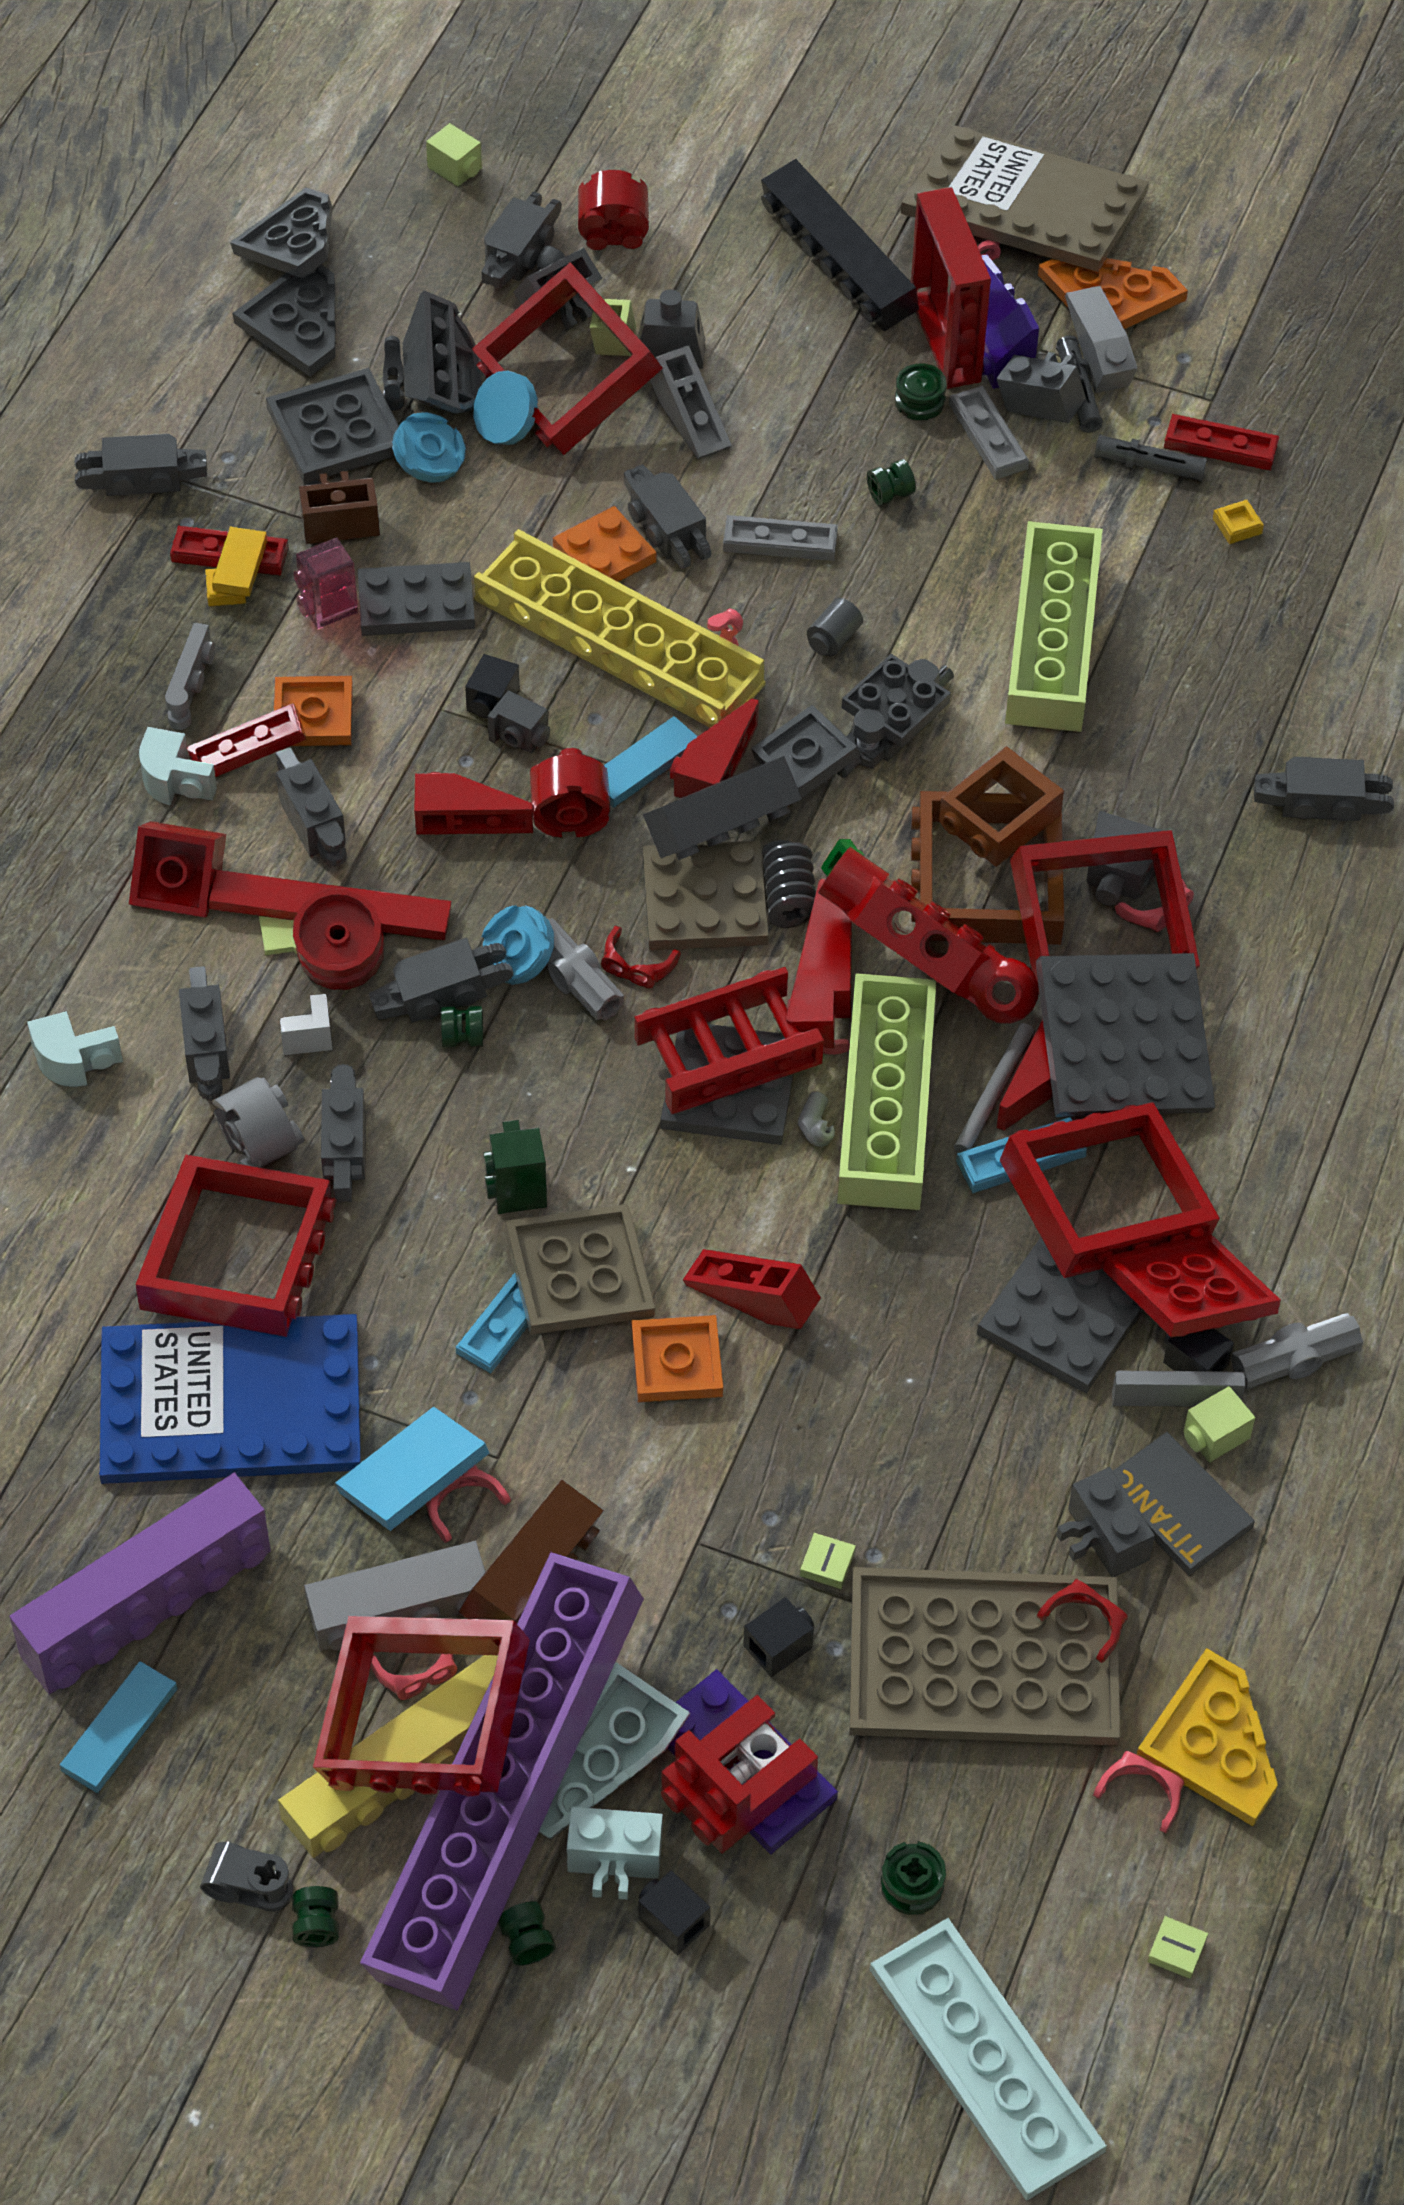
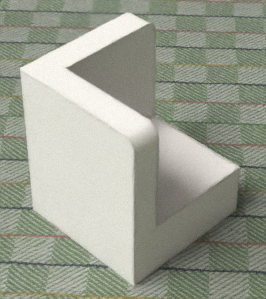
M326 994L310 996L312 1014L283 1017L280 1019L284 1055L332 1050Z

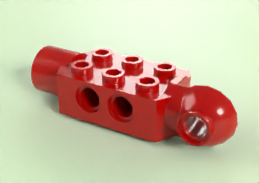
M849 847L822 884L818 892L821 896L839 907L858 927L951 992L972 1002L987 1019L1000 1024H1012L1023 1020L1033 1011L1038 1000L1039 985L1034 972L1025 963L1014 958L1004 957L995 951L996 948L990 944L986 947L981 943L984 937L966 924L963 927H957L948 920L951 914L933 901L930 904H924L915 897L918 891L900 878L897 881H891L888 879L889 873L853 848ZM901 911L910 912L914 916V930H906L900 925L899 914ZM934 934H940L947 939L949 943L947 953H939L933 948L931 939ZM999 981L1010 982L1016 990L1014 1000L1010 1002L998 1000L994 994L995 984Z

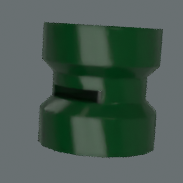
M904 459L892 462L889 468L877 467L867 472L866 478L869 492L877 505L881 506L890 503L893 497L900 496L904 498L916 492L914 474L908 462Z
M470 1006L465 1011H458L455 1007L441 1008L442 1047H455L458 1043H467L471 1047H483L482 1006ZM463 1021H466V1033H463Z
M308 1886L300 1888L293 1893L292 1910L297 1914V1920L292 1926V1940L294 1943L304 1947L318 1948L332 1945L338 1941L339 1924L334 1919V1913L339 1907L336 1890L325 1886Z
M529 1901L514 1905L505 1910L498 1920L502 1935L510 1940L508 1951L515 1965L524 1966L539 1962L552 1954L556 1949L552 1933L544 1928L545 1915L541 1904L538 1902Z

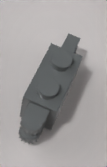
M532 192L526 201L515 197L512 198L484 237L485 265L481 272L483 283L501 289L510 279L520 282L528 269L532 270L542 248L549 246L553 240L555 233L553 224L561 212V201L553 198L543 208L540 207L542 195L537 192Z
M170 434L102 438L101 451L80 452L74 460V466L78 469L77 474H75L76 486L82 488V490L106 489V496L181 491L180 481L206 477L208 473L205 450L178 449L176 438Z
M643 464L624 472V484L631 496V502L628 503L629 514L635 523H640L645 529L647 538L654 548L658 547L666 559L673 558L682 569L691 565L688 550L693 549L701 560L711 557V549L706 539V517L673 474L662 472L654 476Z
M290 747L276 752L278 759L277 767L279 769L275 775L278 796L309 857L320 854L324 862L330 865V867L344 864L347 854L344 848L346 840L343 814L313 760L310 759L300 763Z
M1293 757L1286 762L1285 772L1256 774L1254 802L1281 806L1282 817L1360 821L1362 814L1381 815L1393 811L1394 799L1392 796H1388L1389 792H1392L1393 779L1383 774H1366L1364 760Z
M466 937L398 961L393 969L396 980L369 993L378 1020L408 1014L411 1023L422 1019L434 1018L441 1013L442 1007L456 1008L468 1006L479 999L488 997L486 989L505 983L514 976L510 963L502 962L505 956H507L503 944L494 943L471 950Z
M203 966L189 968L191 988L179 989L189 1083L197 1082L198 1093L202 1096V1099L212 1101L222 1094V1079L230 1078L220 987L219 984L208 986L206 969Z
M344 1063L342 1065L338 1064V1066H334V1069H332L330 1089H322L323 1179L334 1181V1194L337 1202H352V1180H365L366 1174L363 1088L356 1087L355 1069H352V1066H348V1064L344 1065Z

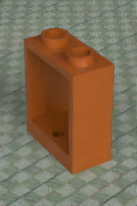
M1006 746L941 797L939 822L949 834L956 835L969 845L978 857L985 858L997 867L1015 853L1019 846L1026 844L1061 815L1064 790ZM997 782L1029 807L999 832L967 808L968 805Z

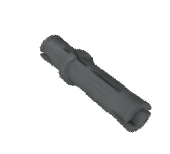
M1064 336L1057 341L1056 350L1059 353L1061 362L1066 355L1073 356L1086 400L1076 413L1080 429L1085 433H1092L1102 427L1103 419L1100 416L1088 377L1090 373L1089 364L1082 357L1078 339L1075 336Z
M1099 434L1094 453L1095 458L1099 457L1125 463L1126 468L1130 469L1138 466L1202 482L1207 458H1198L1139 444L1140 440L1132 439L1129 442Z

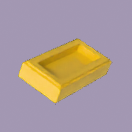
M237 527L229 528L212 581L214 592L250 597L267 544V532Z

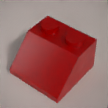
M152 821L138 826L129 905L207 917L216 871L222 870L226 834Z

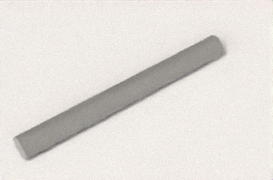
M1021 1023L954 1145V1149L958 1153L971 1149L1034 1033L1033 1027L1029 1024Z

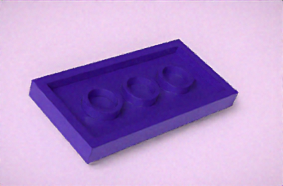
M716 1669L675 1702L691 1714L667 1749L675 1756V1741L684 1733L690 1730L701 1740L745 1705L748 1700ZM775 1728L777 1734L791 1746L792 1744ZM758 1750L753 1753L759 1759H769L774 1756L768 1750ZM817 1771V1777L749 1833L771 1855L838 1799V1791Z

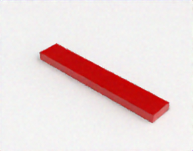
M222 870L216 871L209 899V907L212 910L294 920L301 905L314 894L328 889H349L363 895L376 908L382 932L445 940L451 914V901Z

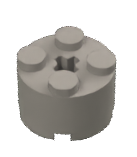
M256 1077L212 1102V1104L219 1107L213 1110L214 1115L231 1150L238 1149L243 1151L246 1158L240 1161L242 1165L263 1168L297 1149L298 1145L304 1142V1137L298 1125L293 1120L289 1122L283 1108L288 1106L283 1092L276 1084L270 1087L264 1077Z

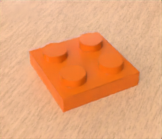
M615 506L553 537V548L617 582L657 562V552Z
M352 676L275 677L274 711L293 703L298 710L307 739L292 746L352 745Z
M716 1315L632 1320L638 1402L723 1397V1379Z

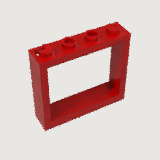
M948 187L917 193L911 282L916 287L919 310L916 312L936 364L946 377L947 389L981 383L991 277L953 188ZM949 277H950V280H951V284H950V296H949L948 291H947V290H948V278H949ZM927 288V291L918 292V289Z
M571 262L472 348L481 359L476 366L486 378L496 372L505 371L498 362L574 295L578 294L632 356L553 425L538 408H534L532 417L535 418L534 422L539 427L534 433L547 448L553 443L563 455L569 452L663 369L651 351Z
M1172 830L1019 846L1011 857L1010 863L1031 969L1035 974L1037 982L1036 960L1040 956L1050 955L1033 872L1153 860L1172 954L1194 953L1196 970L1200 967Z
M1154 1102L1139 1106L1134 1104L1128 1105L1120 1110L1104 1114L1093 1113L1083 1119L1070 1122L1058 1121L1048 1127L1031 1131L1027 1129L1020 1130L1009 1136L999 1160L1063 1278L1103 1269L1105 1257L1109 1255L1212 1234L1220 1219ZM1139 1135L1183 1213L1078 1238L1035 1159Z
M185 1154L135 1284L139 1309L286 1337L292 1319H295L296 1316L300 1317L302 1310V1297L300 1296L303 1288L311 1286L314 1275L313 1259L315 1255H321L323 1252L326 1237L325 1225L327 1222L332 1223L334 1220L333 1210L337 1200L336 1198H331L330 1180ZM202 1189L307 1208L275 1299L168 1280Z
M348 1616L313 1768L328 1782V1786L340 1791H351L356 1786L370 1787L375 1791L383 1793H393L396 1788L412 1789L415 1792L426 1795L437 1794L438 1790L455 1791L460 1795L470 1797L479 1796L480 1792L498 1793L530 1639L514 1620ZM374 1652L498 1656L474 1765L349 1760Z

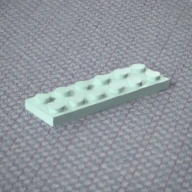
M946 1918L870 1964L871 1973L1026 2201L1105 2153L1106 2144L949 1918Z

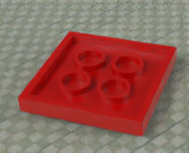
M1212 1234L1105 1257L1103 1271L1171 1338L1212 1328L1217 1329L1239 1322L1253 1321L1261 1317L1278 1314L1281 1299Z

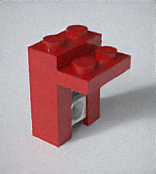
M758 1695L754 1696L701 1740L690 1730L684 1733L675 1741V1761L661 1772V1796L664 1802L673 1812L677 1814L682 1812L692 1822V1830L699 1840L707 1846L712 1843L721 1854L817 1777L818 1756L800 1738L789 1746L777 1734L775 1728L769 1723L775 1717V1712ZM758 1750H768L774 1756L769 1759H759L753 1753Z

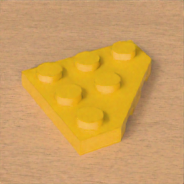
M1206 1648L1139 1746L1137 1755L1177 1775L1184 1780L1186 1787L1249 1825L1254 1826L1276 1793L1277 1779L1274 1769L1271 1768L1265 1749L1266 1741L1257 1711H1254L1249 1694L1250 1686L1245 1670Z

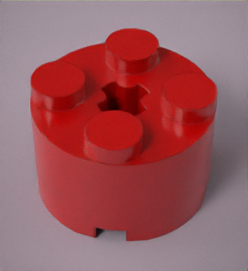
M622 170L600 171L592 174L591 181L585 185L583 181L578 188V230L580 235L586 240L587 247L592 250H602L607 245H623L628 249H636L642 245L643 238L649 229V201L646 183L642 179H640V183L632 179V173Z
M566 748L558 756L548 758L530 769L532 814L534 824L540 831L562 838V832L575 831L576 837H585L600 831L607 825L611 807L607 768L600 761L583 755L580 749Z

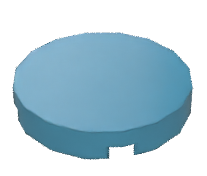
M500 371L488 377L479 388L474 401L473 418L478 432L484 439L499 445H512L523 439L530 431L535 421L532 415L534 408H537L538 398L535 388L528 378L512 371Z
M428 412L414 413L399 425L393 435L392 449L396 461L405 472L418 480L430 483L444 482L455 475L465 459L466 447L460 432L456 428L453 430L447 424L448 420L442 416Z
M514 905L506 907L493 916L482 934L484 938L483 946L500 943L505 947L507 956H505L502 962L510 963L514 972L512 979L505 983L511 985L525 983L537 976L549 962L554 948V931L550 921L538 910L529 906L518 907Z

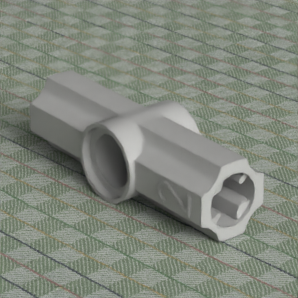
M553 918L548 919L554 931V948L546 965L554 984L564 994L571 992L596 1020L604 1019L606 1021L616 1015L619 1008L624 1004V995L601 971L600 963L594 952L586 944L577 945Z
M1348 1313L1308 1327H1305L1303 1323L1289 1324L1278 1330L1270 1340L1233 1352L1231 1362L1234 1372L1244 1373L1245 1388L1249 1389L1286 1375L1291 1379L1307 1377L1317 1371L1323 1362L1360 1350L1363 1340L1354 1316H1349Z

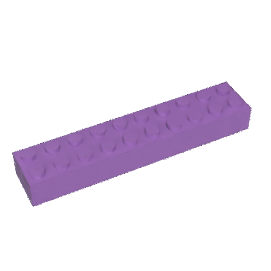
M552 1552L550 1553L517 1624L530 1639L498 1793L480 1792L479 1796L470 1797L460 1795L455 1791H439L360 1961L361 1965L377 1982L458 2011L644 1600L629 1576ZM493 1678L453 1764H475Z

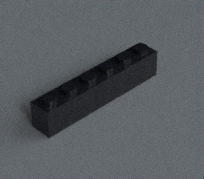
M797 159L792 160L761 179L764 193L761 196V200L766 210L771 215L775 213L781 219L784 229L790 236L796 235L809 257L815 256L819 260L824 273L830 279L835 278L840 283L845 296L851 301L854 299L860 305L863 315L869 322L875 321L883 331H886L919 310L917 291L913 283Z

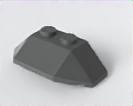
M423 290L403 340L405 397L435 409L455 414L474 410V401L481 387V372L476 366L480 362V358L472 350L476 344L467 326L457 316L459 311L455 303Z

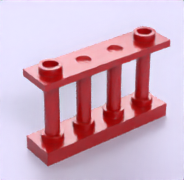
M786 967L773 971H762L754 977L661 1008H650L642 1014L634 1016L635 1042L637 1046L654 1041L671 1075L670 1078L665 1079V1102L671 1115L823 1063L824 1040L818 1028L807 1032H800L796 1026L789 1024L786 1020L788 1008L782 999L787 996L788 971ZM767 1003L785 1038L768 1045H762L745 1012L747 1009ZM730 1016L747 1052L730 1058L724 1057L707 1024L708 1022ZM692 1028L709 1062V1065L691 1071L686 1070L669 1036Z

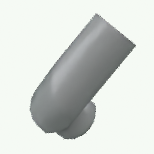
M811 1092L798 1118V1126L810 1144L824 1147L835 1136L834 1126L832 1125L828 1128V1122L821 1118L828 1104V1098L820 1092Z

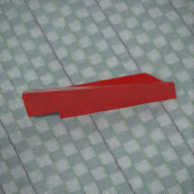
M821 879L817 886L786 1020L789 1024L796 1026L800 1032H807L818 1028L824 1040V1047L834 1048L835 1018H851L852 921L839 907L818 893L826 880Z

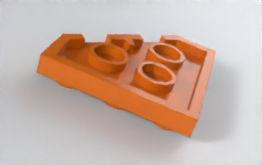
M1107 258L1098 272L1055 259L1039 264L1038 276L1067 307L1068 304L1065 298L1067 292L1101 286L1124 329L1186 301L1188 290L1167 268L1153 266L1152 271L1132 268V262Z

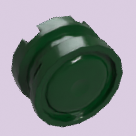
M925 363L912 364L902 369L896 378L895 406L899 413L904 411L907 414V418L916 421L929 420L938 416L945 406L947 388L945 375L935 366Z
M920 1841L917 1844H906V1842L894 1846L887 1853L882 1866L881 1892L886 1902L896 1911L908 1915L923 1914L932 1910L940 1902L945 1887L946 1866L941 1854L931 1845Z

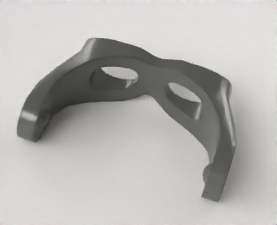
M388 336L384 340L383 396L390 410L394 411L401 409L404 405V393L400 390L404 384V371L401 361L400 340L396 336ZM390 375H396L398 376L397 381L388 380V377Z

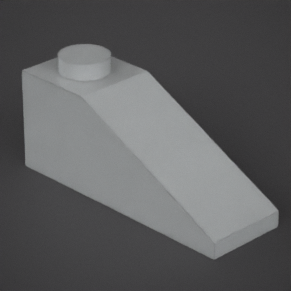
M1101 286L1067 292L1065 298L1083 357L1089 364V376L1094 393L1128 387L1137 371L1136 361L1128 335Z
M689 345L657 356L656 359L663 369L650 380L661 406L696 458L700 459L730 448L732 446Z

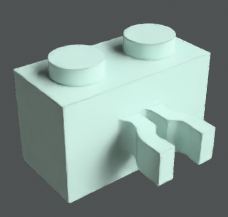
M571 1807L567 1842L568 1872L595 1874L592 1897L601 1898L603 1884L608 1881L609 1875H615V1882L619 1884L618 1899L627 1900L628 1877L659 1879L663 1814Z

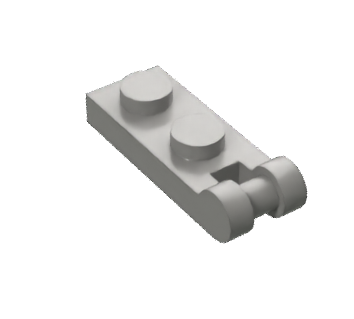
M193 624L165 695L168 722L176 730H183L190 726L192 719L189 707L194 694L200 693L202 690L206 664H212L214 659L215 642L210 640L209 625Z

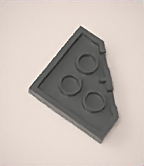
M305 187L231 241L230 244L234 255L300 278L311 275L318 266L328 260L332 219V204L329 195Z
M322 264L316 268L314 273L304 278L286 273L233 312L234 324L302 372L312 376L336 357L335 274Z

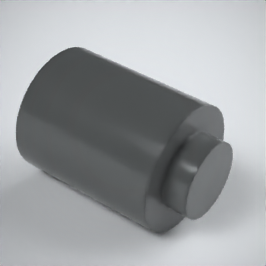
M834 599L808 628L807 638L810 647L820 655H836L863 624V616L860 610L846 599Z

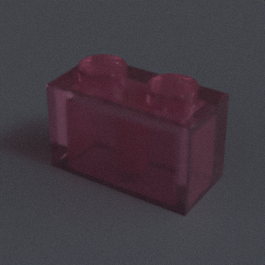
M338 538L296 554L297 570L294 571V579L300 590V595L296 597V601L301 614L305 618L309 616L316 628L319 629L358 613L354 562Z

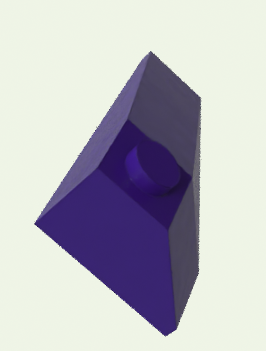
M986 254L982 255V258L991 277L982 376L987 375L992 388L995 389L999 388L998 376L1013 355L1036 358L1039 327L1023 298H1014L1015 288L1011 283L1004 284L1002 272Z

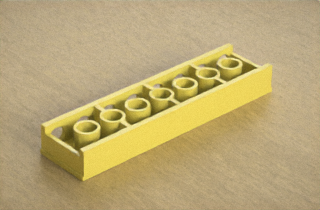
M520 529L514 533L513 542L483 574L478 572L474 576L475 601L709 728L751 698L754 699L765 686L764 660Z

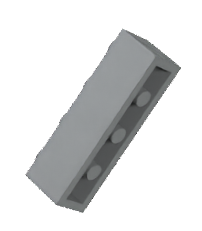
M476 1541L304 1585L307 1607L319 1650H341L348 1616L408 1618L463 1616L458 1611L472 1588L485 1574Z

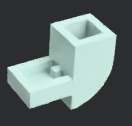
M147 727L139 749L143 783L147 792L157 801L167 805H171L175 794L193 799L213 800L217 789L214 764L188 760L184 733Z
M67 1011L27 1022L38 1066L48 1079L57 1084L69 1087L86 1086L85 1072L94 1069H105L112 1064L123 1062L115 1026L75 1036Z

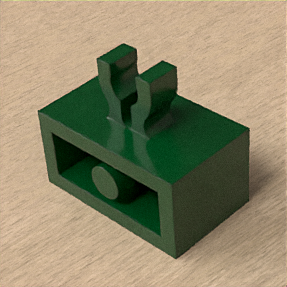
M519 1120L502 1122L503 1133L489 1134L490 1151L483 1152L487 1198H495L498 1214L546 1208V1161L539 1127L521 1130Z

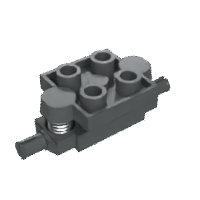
M890 654L842 698V709L854 716L852 732L846 737L857 746L860 757L837 774H841V777L846 778L858 765L873 769L883 759L888 762L950 703L951 692L943 688V686L954 678L953 671L950 668L947 670L945 665L938 669L936 665L927 659L915 660L908 665L893 654Z

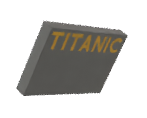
M1168 1432L1161 1435L1113 1470L1154 1533L1155 1542L1188 1576L1250 1531L1254 1526L1255 1520Z

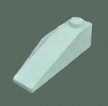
M615 1662L539 1832L552 1839L569 1826L571 1807L592 1808L664 1753L691 1713Z

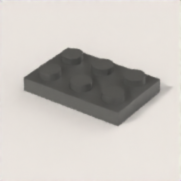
M470 562L358 569L362 636L475 629Z

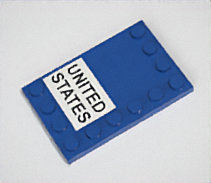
M357 1314L296 1317L292 1319L286 1337L208 1322L102 1327L99 1474L101 1484L226 1478L234 1472L238 1477L351 1471L361 1463Z

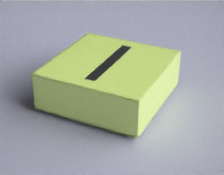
M814 1533L800 1569V1577L842 1589L855 1554L856 1545Z
M1165 1916L1147 1962L1191 1979L1208 1933Z

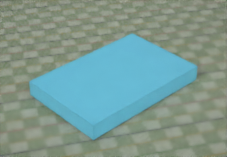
M432 1407L335 1482L341 1495L391 1531L490 1453L485 1442L437 1408Z

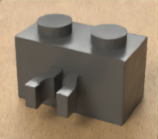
M582 248L526 277L513 293L522 305L570 262L593 288L602 279V276L585 248ZM578 294L574 295L559 309L562 323L567 331L577 324L572 311L578 313L583 322L592 317L591 309L579 299Z
M1048 352L1044 360L1013 355L997 378L1007 412L1069 423L1086 400L1077 366H1075L1073 356L1066 355L1061 363L1057 362L1056 355L1053 352Z
M1110 1467L1072 1484L1068 1510L1075 1521L1058 1526L1056 1535L1060 1542L1068 1537H1082L1081 1542L1070 1546L1069 1556L1073 1561L1083 1557L1089 1548L1092 1547L1111 1577H1116L1150 1560L1155 1535Z

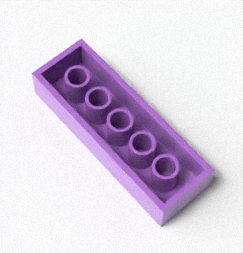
M234 1472L11 1614L9 1617L20 1657L48 1695L59 1688L64 1689L73 1685L82 1673L96 1664H104L116 1656L119 1649L133 1640H141L154 1631L156 1625L170 1616L181 1615L191 1607L193 1601L207 1592L220 1590L228 1583L232 1576L244 1568H253L261 1563L266 1555L271 1552L263 1507Z

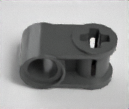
M218 1842L215 1844L200 1884L201 1891L213 1899L228 1903L235 1902L265 1911L283 1909L291 1901L294 1891L292 1882L289 1879L287 1864L281 1857L275 1854L246 1849L230 1842Z

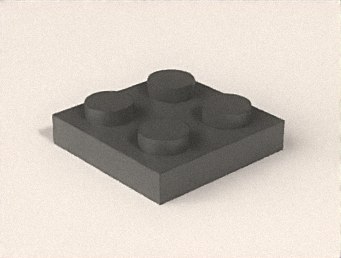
M813 705L751 748L754 758L760 764L785 756L801 798L860 757L857 746Z

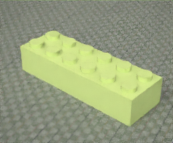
M1028 521L1005 724L1082 732L1103 529Z
M857 973L855 975L837 1204L920 1210L936 996V980Z

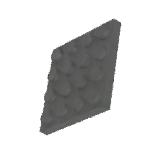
M1194 953L1040 956L1036 960L1055 1117L1088 1116L1093 1113L1104 1114L1120 1110L1128 1105L1134 1104L1139 1106L1154 1102L1160 1114L1209 1113L1215 1108Z

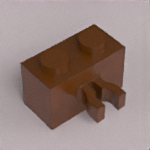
M348 471L340 472V482L329 483L327 473L320 474V484L299 486L301 516L306 544L380 536L378 504L373 478L349 480Z

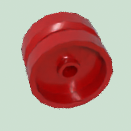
M328 889L314 894L301 905L294 919L293 939L301 967L314 983L330 990H349L365 984L377 973L384 959V936L376 908L363 895L349 889Z

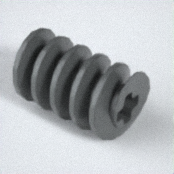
M788 840L772 841L764 845L762 850L766 882L765 889L768 897L769 921L777 927L792 928L800 925L805 921V918L811 916L816 895V889L813 886L815 878L812 873L814 870L813 862L811 861L812 851L810 847L802 843H793Z

